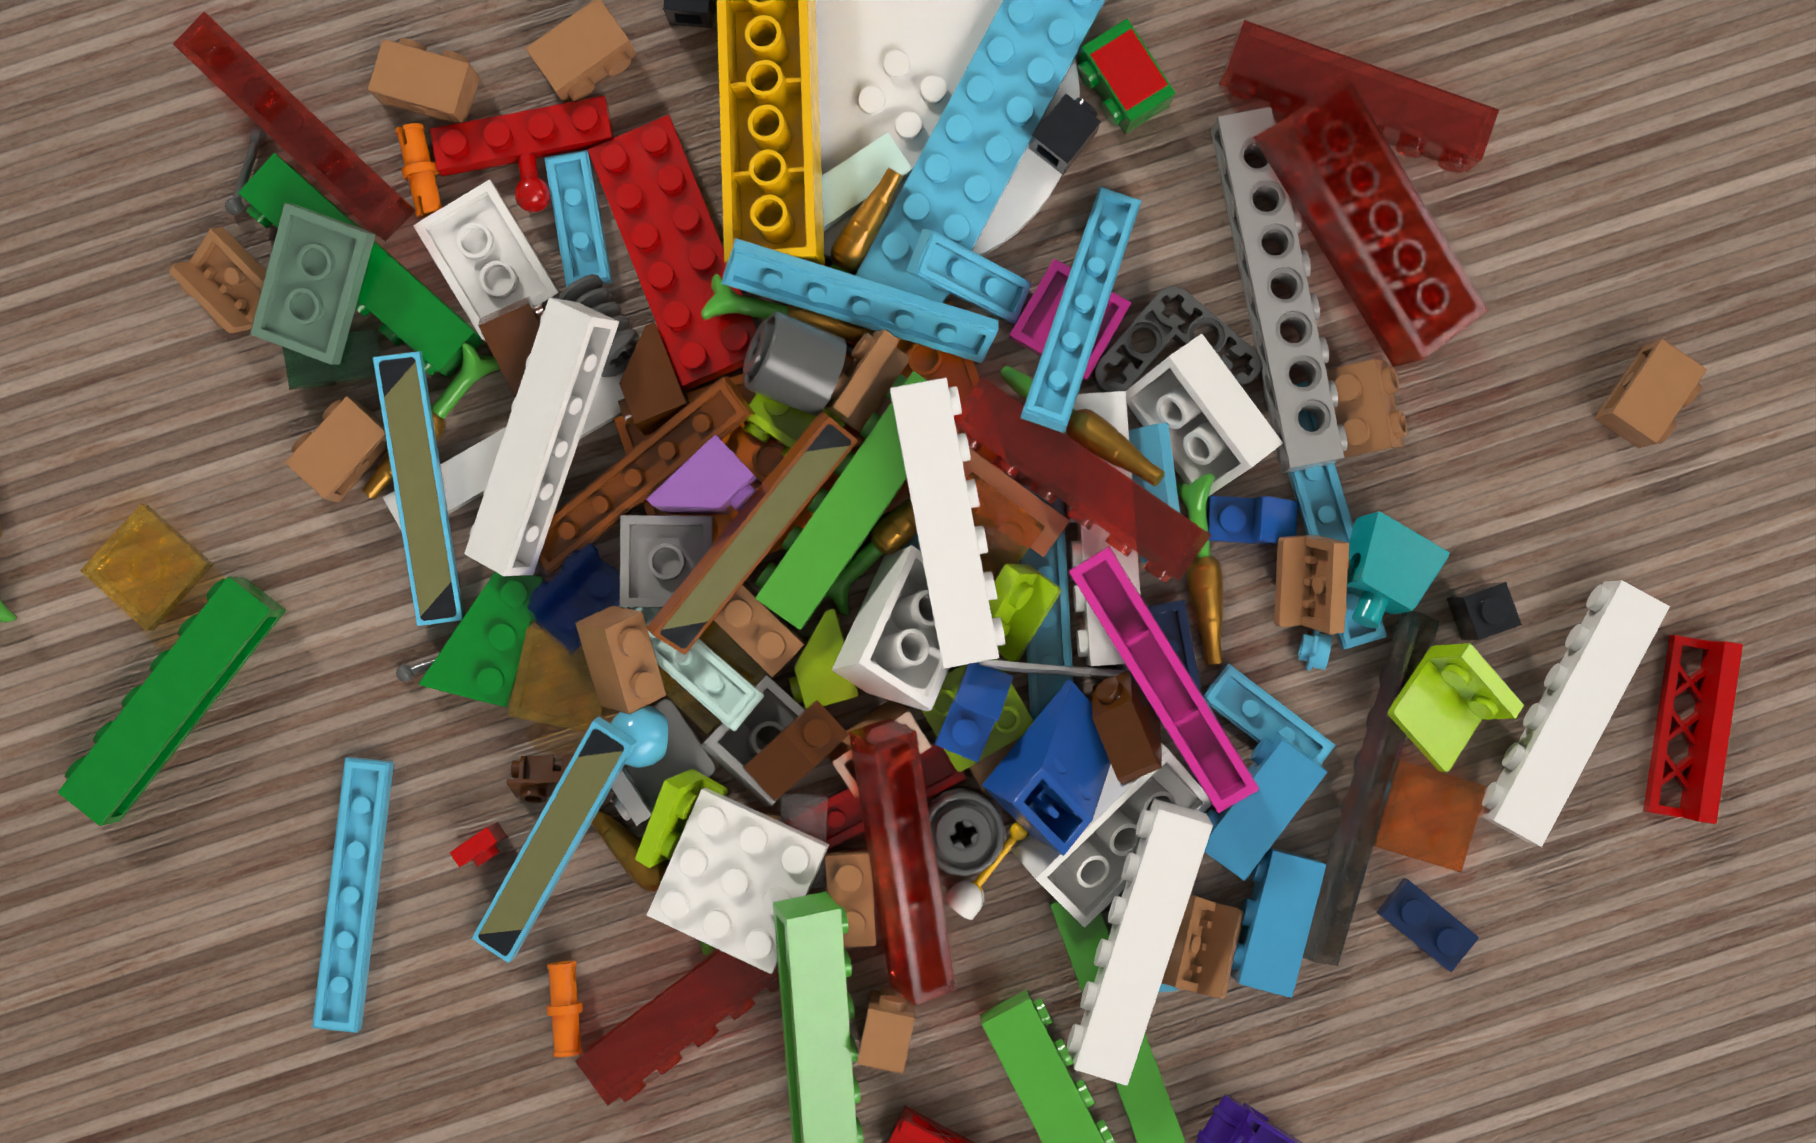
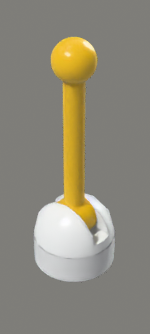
M1018 822L1011 826L1010 836L1003 843V848L995 862L984 869L974 881L963 880L954 884L944 896L949 906L961 916L973 920L981 910L984 902V892L981 886L1017 840H1023L1027 836L1028 832Z

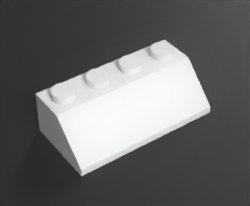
M1162 743L1161 769L1121 784L1116 778L1112 765H1110L1093 820L1064 856L1033 838L1030 834L1012 851L1032 876L1084 928L1113 901L1115 896H1118L1124 890L1127 882L1122 879L1124 863L1129 852L1136 854L1141 837L1136 836L1138 820L1143 809L1150 811L1153 798L1202 813L1212 805L1203 788Z

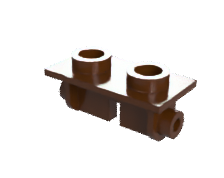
M554 755L521 756L520 760H513L511 764L512 778L518 779H507V785L515 797L521 801L528 803L545 802L547 797H551L573 755L562 756L561 771H554Z

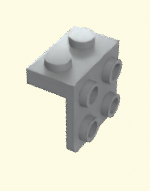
M664 699L653 706L664 714L668 721V743L665 756L654 765L636 768L624 765L612 786V790L616 794L612 801L617 811L626 821L632 818L636 826L651 817L664 780L691 768L707 777L714 774L716 770L715 762L700 747L702 745L701 741L675 702L670 699Z

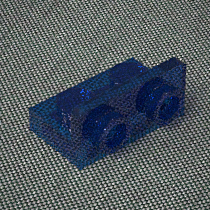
M591 543L582 551L576 550L571 553L562 564V571L550 583L548 581L543 582L533 591L529 598L530 603L527 606L532 621L571 655L582 645L575 623L608 607L620 605V574L600 558L598 549Z

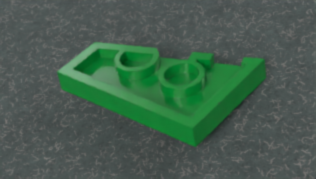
M494 572L418 685L507 708L544 578L535 575L502 576Z

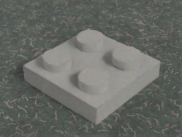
M621 515L620 607H663L714 544V517Z

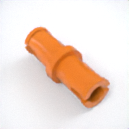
M410 123L402 125L403 129L402 127L395 129L405 165L401 172L403 179L409 181L416 218L425 219L443 208L435 179L438 171L436 163L431 162L424 134V125L421 123Z
M574 960L547 964L551 1004L546 1006L547 1016L552 1017L553 1057H569L583 1053L579 1013L583 1012V1002L578 1001L577 962Z

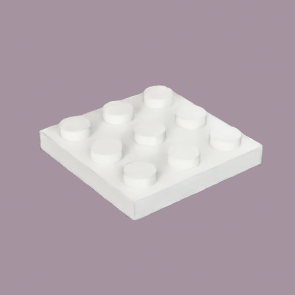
M705 787L699 793L647 916L772 974L778 964L773 902L808 895L829 844Z

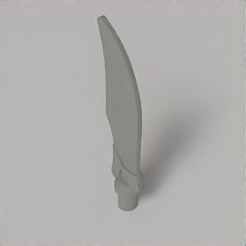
M986 660L979 663L982 666L1005 671L1092 677L1102 681L1129 670L1126 664H1118L1113 669L1003 660Z

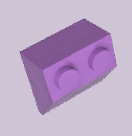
M715 434L652 493L647 500L652 506L665 513L730 515L734 510L740 512L762 483Z

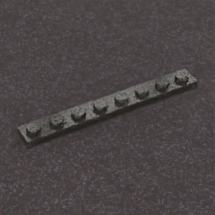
M1420 612L1401 613L1400 620L1395 624L1392 632L1393 644L1387 663L1380 672V687L1375 704L1367 716V731L1363 745L1356 754L1354 775L1349 792L1344 796L1341 803L1342 815L1338 829L1328 847L1329 859L1303 958L1315 963L1338 966L1406 738V734L1388 715V710L1429 648L1433 646L1440 623Z

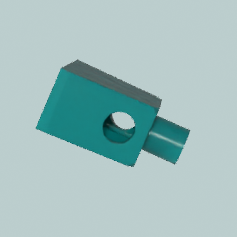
M1380 511L1357 517L1349 542L1350 565L1347 574V590L1360 597L1352 619L1363 626L1378 628L1384 612L1388 614L1411 612L1448 559L1450 552Z

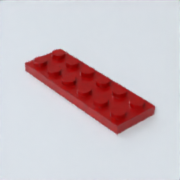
M669 114L587 149L681 387L687 391L743 367L750 342L757 330L753 317L739 313H730L703 320L701 316L702 309L714 296L711 288L712 278L715 274L723 278L726 267L724 262V246ZM729 286L734 292L744 296L742 290Z

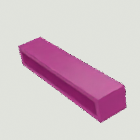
M1110 545L1070 569V575L1217 812L1224 811L1258 791L1259 787Z

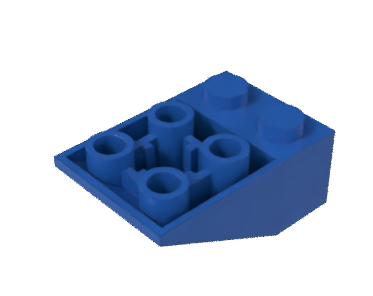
M1067 680L981 785L1033 838L1063 856L1093 820L1111 765L1092 719V703L1072 681Z

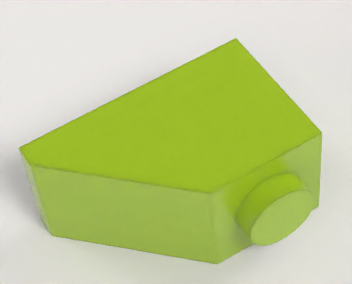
M836 609L825 611L794 666L796 676L789 678L794 700L797 703L804 702L805 709L816 700L822 706H827L860 696L857 686L832 671L845 642Z

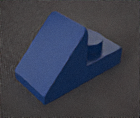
M1209 496L1207 498L1209 541L1278 545L1280 537L1296 536L1298 501L1270 496H1260L1257 498Z
M980 662L967 665L935 741V745L977 763L995 721L998 722L1013 679V676L1002 671L979 665Z

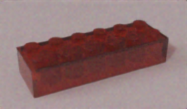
M1349 76L1319 91L1253 137L1393 367L1424 360L1488 312L1487 307Z

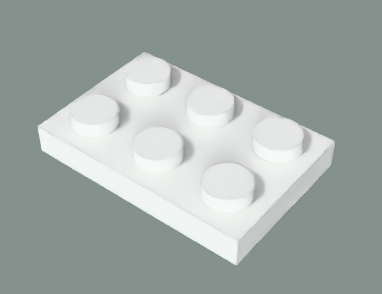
M490 179L413 225L479 336L485 342L486 340L478 326L480 318L526 297H530L534 307L540 304L545 307L549 297L558 299L561 295Z

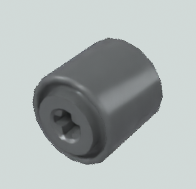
M773 312L765 322L759 325L750 342L743 366L745 388L797 410L817 416L826 406L839 380L846 356V341L844 338L781 312Z
M957 786L943 790L933 797L923 812L921 835L925 852L936 866L949 874L967 876L982 872L995 862L1003 848L1005 830L1001 815L990 798L975 788ZM962 821L966 827L974 825L976 828V832L970 835L971 844L964 846L960 840L953 842L950 839V836L956 832L954 824Z

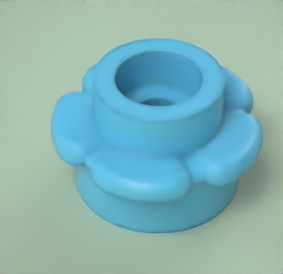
M1314 629L1312 635L1303 634L1298 651V660L1305 662L1306 670L1311 671L1312 668L1325 670L1331 651L1332 635L1319 633L1318 630Z

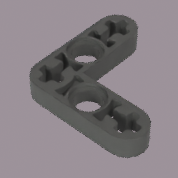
M1171 286L1164 288L1153 298L1102 357L1094 369L1093 380L1096 388L1101 393L1128 390L1172 338L1183 347L1194 339L1195 329L1202 325L1210 326L1215 330L1217 343L1213 349L1216 353L1228 341L1232 345L1226 351L1228 355L1235 360L1241 356L1248 360L1245 368L1249 374L1246 375L1241 372L1237 376L1233 375L1241 387L1249 384L1258 376L1261 370V360L1254 348L1192 295L1180 287ZM1174 298L1179 300L1181 305L1178 311L1186 319L1191 316L1192 312L1199 316L1188 326L1185 333L1178 329L1185 323L1179 316L1173 314L1167 318L1163 315L1162 312L1165 309V305L1161 302L1163 299L1169 303ZM1147 330L1154 336L1155 347L1151 352L1143 354L1133 349L1130 341L1131 335L1135 331ZM1118 348H1122L1125 355L1130 360L1139 363L1140 367L1135 369L1131 362L1121 373V378L1125 381L1124 384L1121 385L1115 381L1110 386L1104 381L1107 372L1103 367L1108 366L1111 369L1116 367L1124 357V355L1116 351ZM1223 355L1221 360L1231 370L1233 363Z

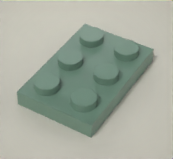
M284 203L250 334L330 365L340 364L376 234L299 205Z

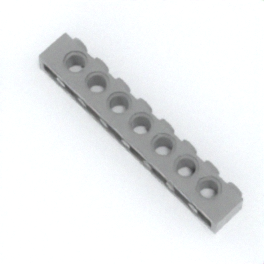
M1271 107L1218 116L1211 130V136L1255 350L1261 360L1260 374L1270 423L1283 444L1276 448L1281 474L1335 464L1344 458L1343 451L1347 450V435L1342 424L1337 425L1334 407L1338 406V392L1334 381H1328L1325 363L1329 361V350L1326 339L1323 336L1319 337L1316 324V320L1320 317L1318 298L1315 293L1310 294L1307 277L1311 273V264L1308 252L1301 250L1298 233H1301L1302 230L1301 215L1297 206L1292 207L1289 190H1292L1293 179L1291 168L1288 163L1283 164L1280 148L1283 147L1284 143L1282 125L1279 120L1274 121ZM1255 154L1259 156L1264 167L1259 169L1250 167L1245 162L1244 155ZM1262 196L1267 198L1272 204V211L1263 212L1258 210L1253 203V197ZM1262 240H1275L1281 247V255L1274 256L1268 254L1262 247ZM1276 281L1284 283L1289 288L1290 298L1280 299L1276 297L1271 291V283ZM1287 324L1293 326L1298 331L1299 342L1289 343L1285 341L1280 334V325ZM1290 368H1299L1306 373L1308 377L1307 387H1298L1291 382L1289 378ZM1300 411H1308L1315 416L1317 420L1316 431H1306L1300 426L1298 422Z

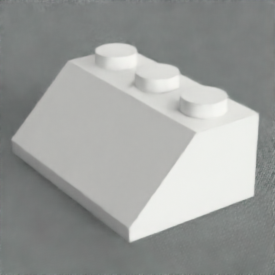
M1200 334L1168 356L1126 390V403L1143 427L1158 423H1168L1174 469L1186 484L1191 485L1196 479L1208 473L1215 476L1208 496L1252 468L1283 444L1282 440L1203 334Z
M912 545L898 550L894 554L884 556L832 671L868 694L924 711H930L949 668L943 669L922 554L920 550Z

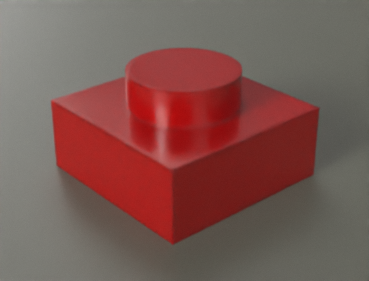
M496 822L487 826L449 853L459 868L471 861L474 862L476 867H479L500 852L496 844L508 836L500 824Z

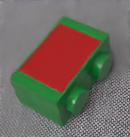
M1128 18L1081 48L1078 58L1079 65L1077 66L1079 76L1089 89L1093 87L1096 89L1103 100L1101 108L1105 117L1111 125H1119L1124 134L1132 131L1170 106L1176 92Z

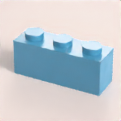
M1278 732L1274 734L1271 740L1267 737L1263 738L1250 757L1253 763L1248 770L1255 779L1259 790L1220 813L1212 809L1206 813L1213 827L1204 852L1244 881L1327 774V770L1318 760Z
M1270 847L1250 873V880L1255 882L1250 899L1245 898L1240 908L1244 912L1241 924L1243 928L1239 943L1237 942L1230 974L1238 984L1289 998L1293 997L1326 869L1325 863L1315 858Z

